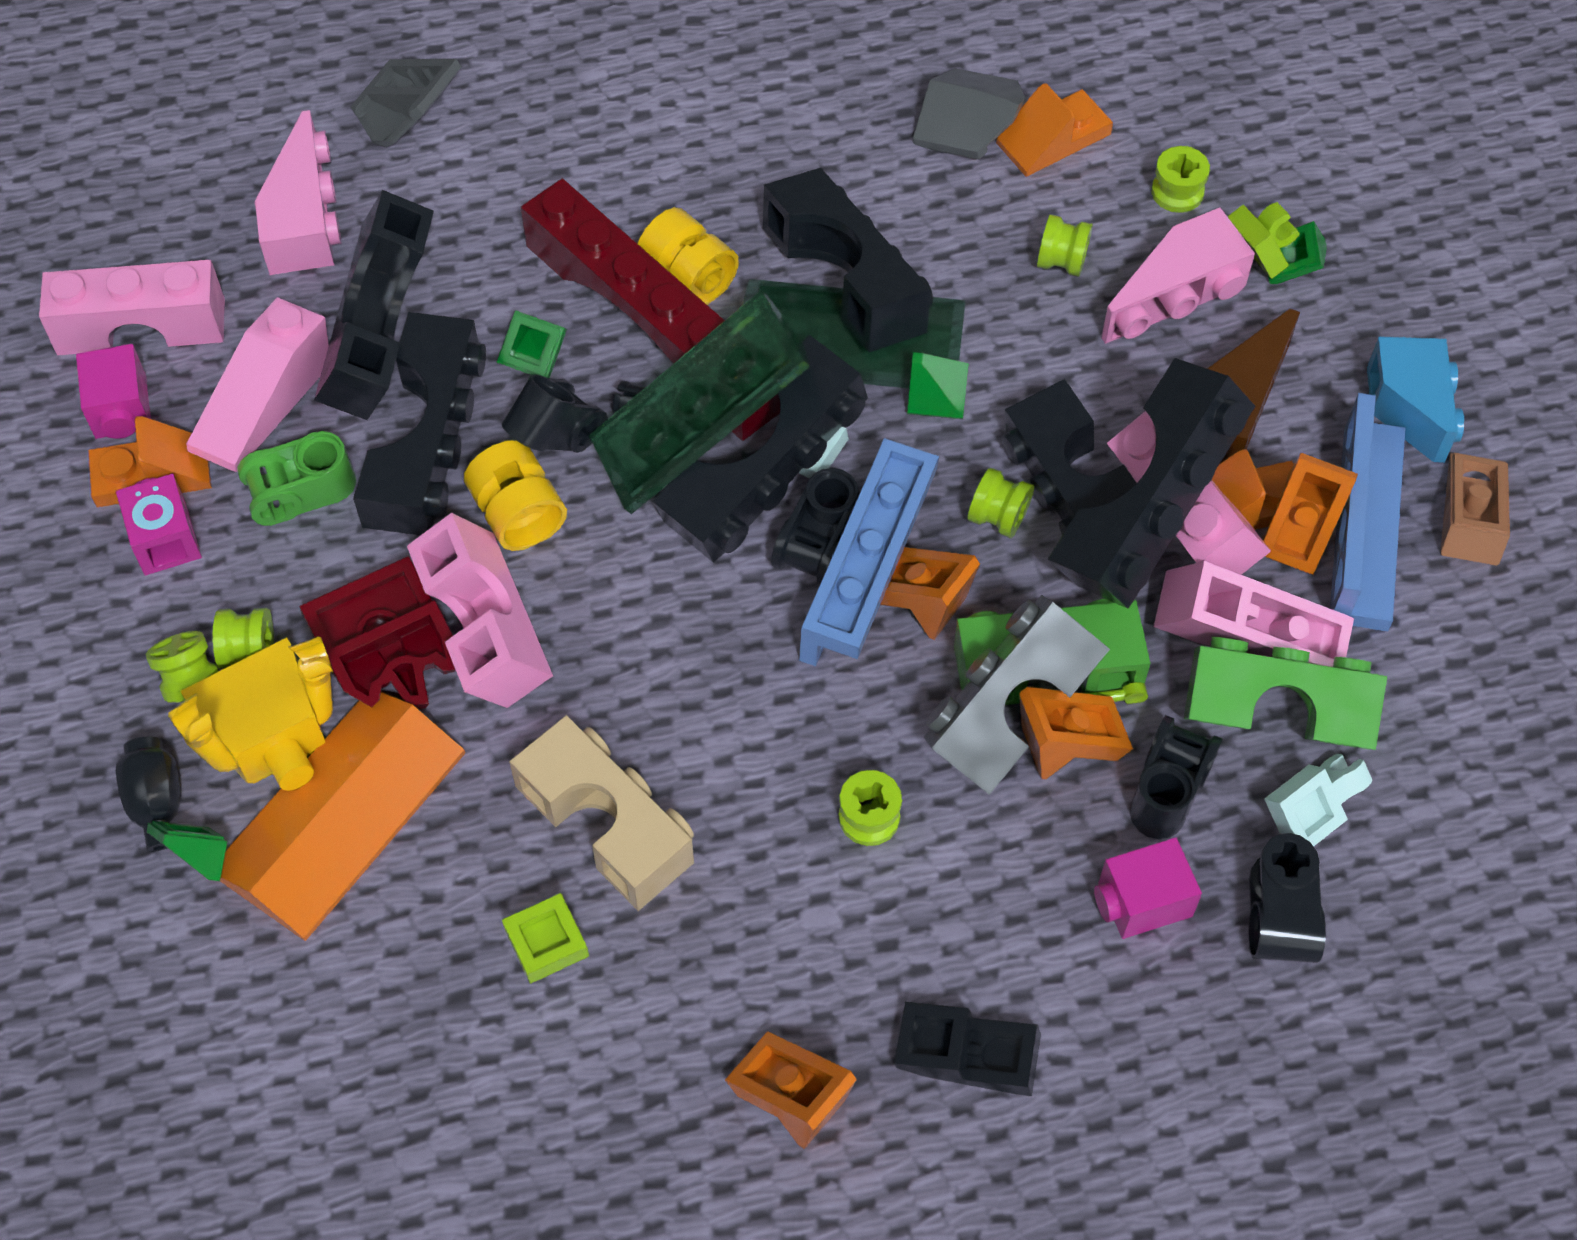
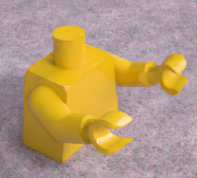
M318 636L291 646L286 637L181 690L185 701L168 713V717L182 735L186 744L213 769L219 772L236 770L246 783H257L273 774L280 788L286 791L304 786L314 775V769L307 756L311 755L316 748L326 743L321 725L328 721L333 712L330 673L333 670L322 638Z

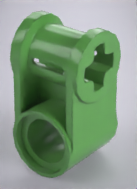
M325 431L313 432L303 438L270 449L255 451L245 456L237 466L239 479L244 485L248 486L252 497V502L249 505L251 517L257 524L263 526H271L288 521L299 514L340 502L354 491L357 483L355 471L343 442L335 434ZM265 467L267 474L261 475L260 468ZM273 501H279L280 505L278 508L274 507Z

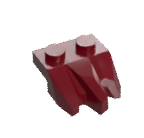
M409 556L299 606L313 638L318 636L322 638L332 666V674L343 691L371 708L379 702L382 689L392 684L405 702L413 704L417 709H426L429 701L423 671L436 668L443 674L456 672L445 644L453 635L435 600L432 601L430 596L425 593L418 573Z

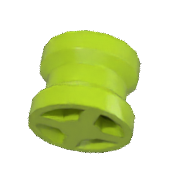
M1175 146L1163 151L1157 160L1156 177L1152 183L1151 194L1154 201L1161 208L1170 212L1183 213L1198 207L1203 200L1205 184L1208 181L1210 164L1207 157L1199 150L1188 146Z
M1050 214L1040 246L1037 267L1048 270L1053 266L1065 268L1069 275L1080 277L1093 224L1082 221L1077 225L1065 223L1061 216Z
M992 467L989 468L981 479L968 512V521L977 525L986 522L997 526L1001 535L1010 539L1013 538L1029 508L1034 485L1025 481L1016 484L1004 479L1001 471Z
M254 608L249 614L240 615L232 609H218L216 611L213 621L212 642L215 662L218 668L225 669L274 644L273 621L268 608Z
M187 631L170 636L156 643L145 654L150 668L158 671L161 675L162 681L159 688L165 701L170 703L185 701L181 690L219 672L217 665L207 660L205 652L208 644L203 632Z
M876 770L860 771L850 776L843 784L839 795V823L845 836L853 842L865 846L880 845L890 840L897 832L901 818L902 795L896 781L886 773ZM873 799L871 804L861 806L859 801L864 802Z

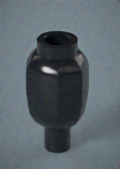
M154 736L135 738L123 745L125 755L116 764L115 771L119 796L126 815L133 823L143 828L147 851L165 850L168 848L147 833L148 823L153 821L171 822L177 815L180 807V785L174 757L163 749L160 738Z

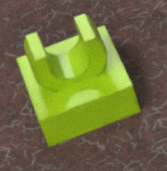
M1278 202L1267 206L1261 212L1258 219L1244 204L1227 216L1254 251L1253 260L1271 279L1289 266L1280 248L1291 244L1300 233L1288 221L1291 218L1289 213Z
M561 893L502 919L507 937L530 984L589 957L588 947Z

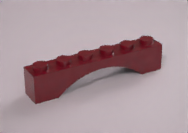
M561 178L521 206L527 247L563 280L574 281L591 288L626 313L672 361L690 385L701 404L740 440H746L780 414V399L771 375L778 367L567 181Z

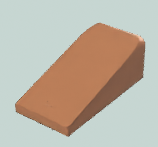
M1450 453L1441 555L1497 566L1501 561L1510 537L1508 463L1460 453ZM1477 471L1485 474L1491 481L1464 477L1463 474Z

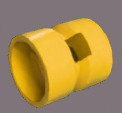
M673 207L655 217L645 228L637 243L707 305L727 290L739 266V257L735 251L714 234H708L703 225L682 208Z
M516 440L504 441L482 451L469 463L464 472L465 485L482 512H485L486 521L504 549L511 551L525 550L549 539L561 528L566 520L567 508L550 480L545 478V472L532 450Z

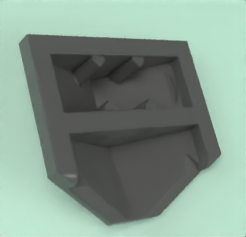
M389 59L350 107L374 144L387 148L401 139L419 122L446 90L462 66L457 59Z
M953 68L930 79L913 136L914 144L930 150L979 160L986 154L987 146L1014 123L1026 101L1018 80Z

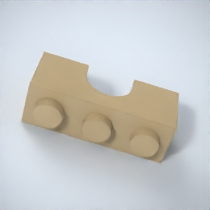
M566 715L509 761L515 787L555 827L571 814L586 808H597L611 814L616 819L613 826L592 845L596 869L639 911L694 864L692 844L694 833L678 812L672 808L664 812L650 798L652 792L649 786L634 769L627 767L623 771L609 758L611 753L608 746L592 728L586 727L582 731Z

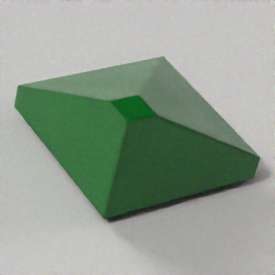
M1314 221L1296 227L1300 233L1296 240L1288 246L1280 248L1289 266L1272 279L1268 276L1270 284H1279L1324 268L1327 250L1326 240Z
M515 310L497 363L530 375L537 374L550 378L567 329Z
M913 352L907 414L963 420L969 363Z
M161 821L148 823V834L208 880L220 881L227 840L222 835L206 826Z

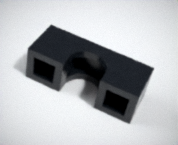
M1065 379L1005 409L1006 433L1001 436L1004 448L1015 465L1018 466L1022 463L1026 465L1033 476L1030 478V484L1034 485V494L1037 500L1045 509L1053 506L1062 519L1059 522L1062 535L1080 508H1093L1111 503L1126 494L1137 484L1124 464L1108 473L1097 476L1081 474L1070 466L1076 459L1094 450V420Z

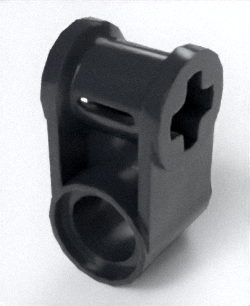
M531 374L503 420L502 427L512 438L537 451H546L547 449L578 453L583 452L599 439L606 428L608 417L607 413L601 408L587 405L575 395L574 386L569 381Z
M837 468L822 469L813 474L807 482L791 517L785 521L779 532L771 556V565L773 567L783 569L786 565L816 576L817 584H821L858 499L857 482L851 474ZM827 502L842 504L839 508L833 509L825 508L822 505Z
M1167 715L1164 716L1144 764L1145 767L1140 775L1131 804V820L1139 832L1150 838L1165 839L1172 837L1180 831L1199 788L1203 789L1223 738L1214 735L1212 738L1207 739L1176 726L1174 718ZM1151 797H1164L1173 805H1160L1153 801Z
M1284 833L1271 838L1263 848L1261 857L1257 859L1250 870L1248 935L1249 950L1253 959L1318 963L1322 959L1325 948L1326 923L1323 907L1321 906L1320 861L1317 850L1310 841L1301 835Z

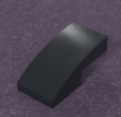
M905 1002L894 1065L897 1069L933 1079L1011 1094L1032 1096L1041 1032L1038 1024L973 1018L969 1008Z

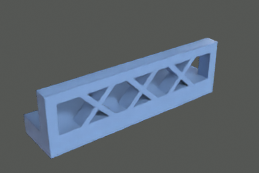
M1358 393L1344 429L1341 468L1355 472L1358 476L1337 521L1330 609L1353 617V626L1388 632L1393 622L1405 427L1374 423L1376 395Z
M886 438L883 439L802 625L799 661L816 666L824 648L858 659L937 471L939 456Z

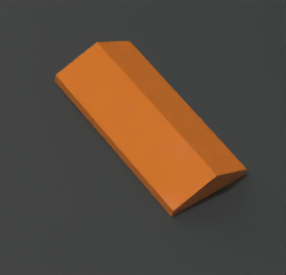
M382 692L379 702L372 708L358 701L325 738L326 743L316 748L308 757L314 769L312 779L304 786L295 790L286 791L280 789L225 852L220 882L304 941L310 937L465 755V750L413 704Z

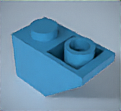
M1378 337L1367 366L1369 394L1376 395L1374 416L1385 425L1405 427V440L1432 462L1445 463L1453 443L1461 441L1464 431L1462 408H1455L1454 394L1458 384V367L1456 362H1449L1447 339Z

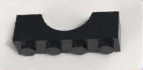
M822 168L764 184L763 229L788 258L824 260L848 272L844 276L841 321L869 353L927 333L929 308L933 304V294L928 281L913 270L903 259L899 249L891 245L875 228L870 217L863 215L848 198L845 190L841 186L836 185Z
M385 190L381 191L360 230L314 401L368 420L389 389L400 342L394 340L398 316L412 276L423 255L434 210Z
M408 312L399 341L400 346L396 363L403 388L417 395L426 403L427 407L419 424L407 436L393 444L367 450L353 500L362 528L421 536L433 526L435 517L443 518L446 513L449 489L448 484L444 482L448 469L456 470L459 465L461 437L458 436L461 422L469 423L472 417L474 392L470 387L473 376L482 377L486 363L485 344L478 343L474 320Z
M810 334L771 375L781 407L776 429L766 444L751 456L733 463L709 464L692 459L652 501L664 523L713 563L724 553L733 552L743 543L748 534L749 526L764 510L770 511L781 502L787 492L788 484L803 468L809 469L814 466L824 454L827 442L841 427L845 428L852 425L865 407V401L868 399L861 373Z
M1174 358L1143 407L1152 419L1156 430L1155 452L1147 471L1131 490L1115 501L1098 507L1080 508L1048 557V560L1077 586L1129 609L1139 591L1148 582L1151 572L1171 540L1180 531L1183 521L1203 489L1212 480L1215 470L1235 438L1244 429L1247 419L1256 406L1228 375Z

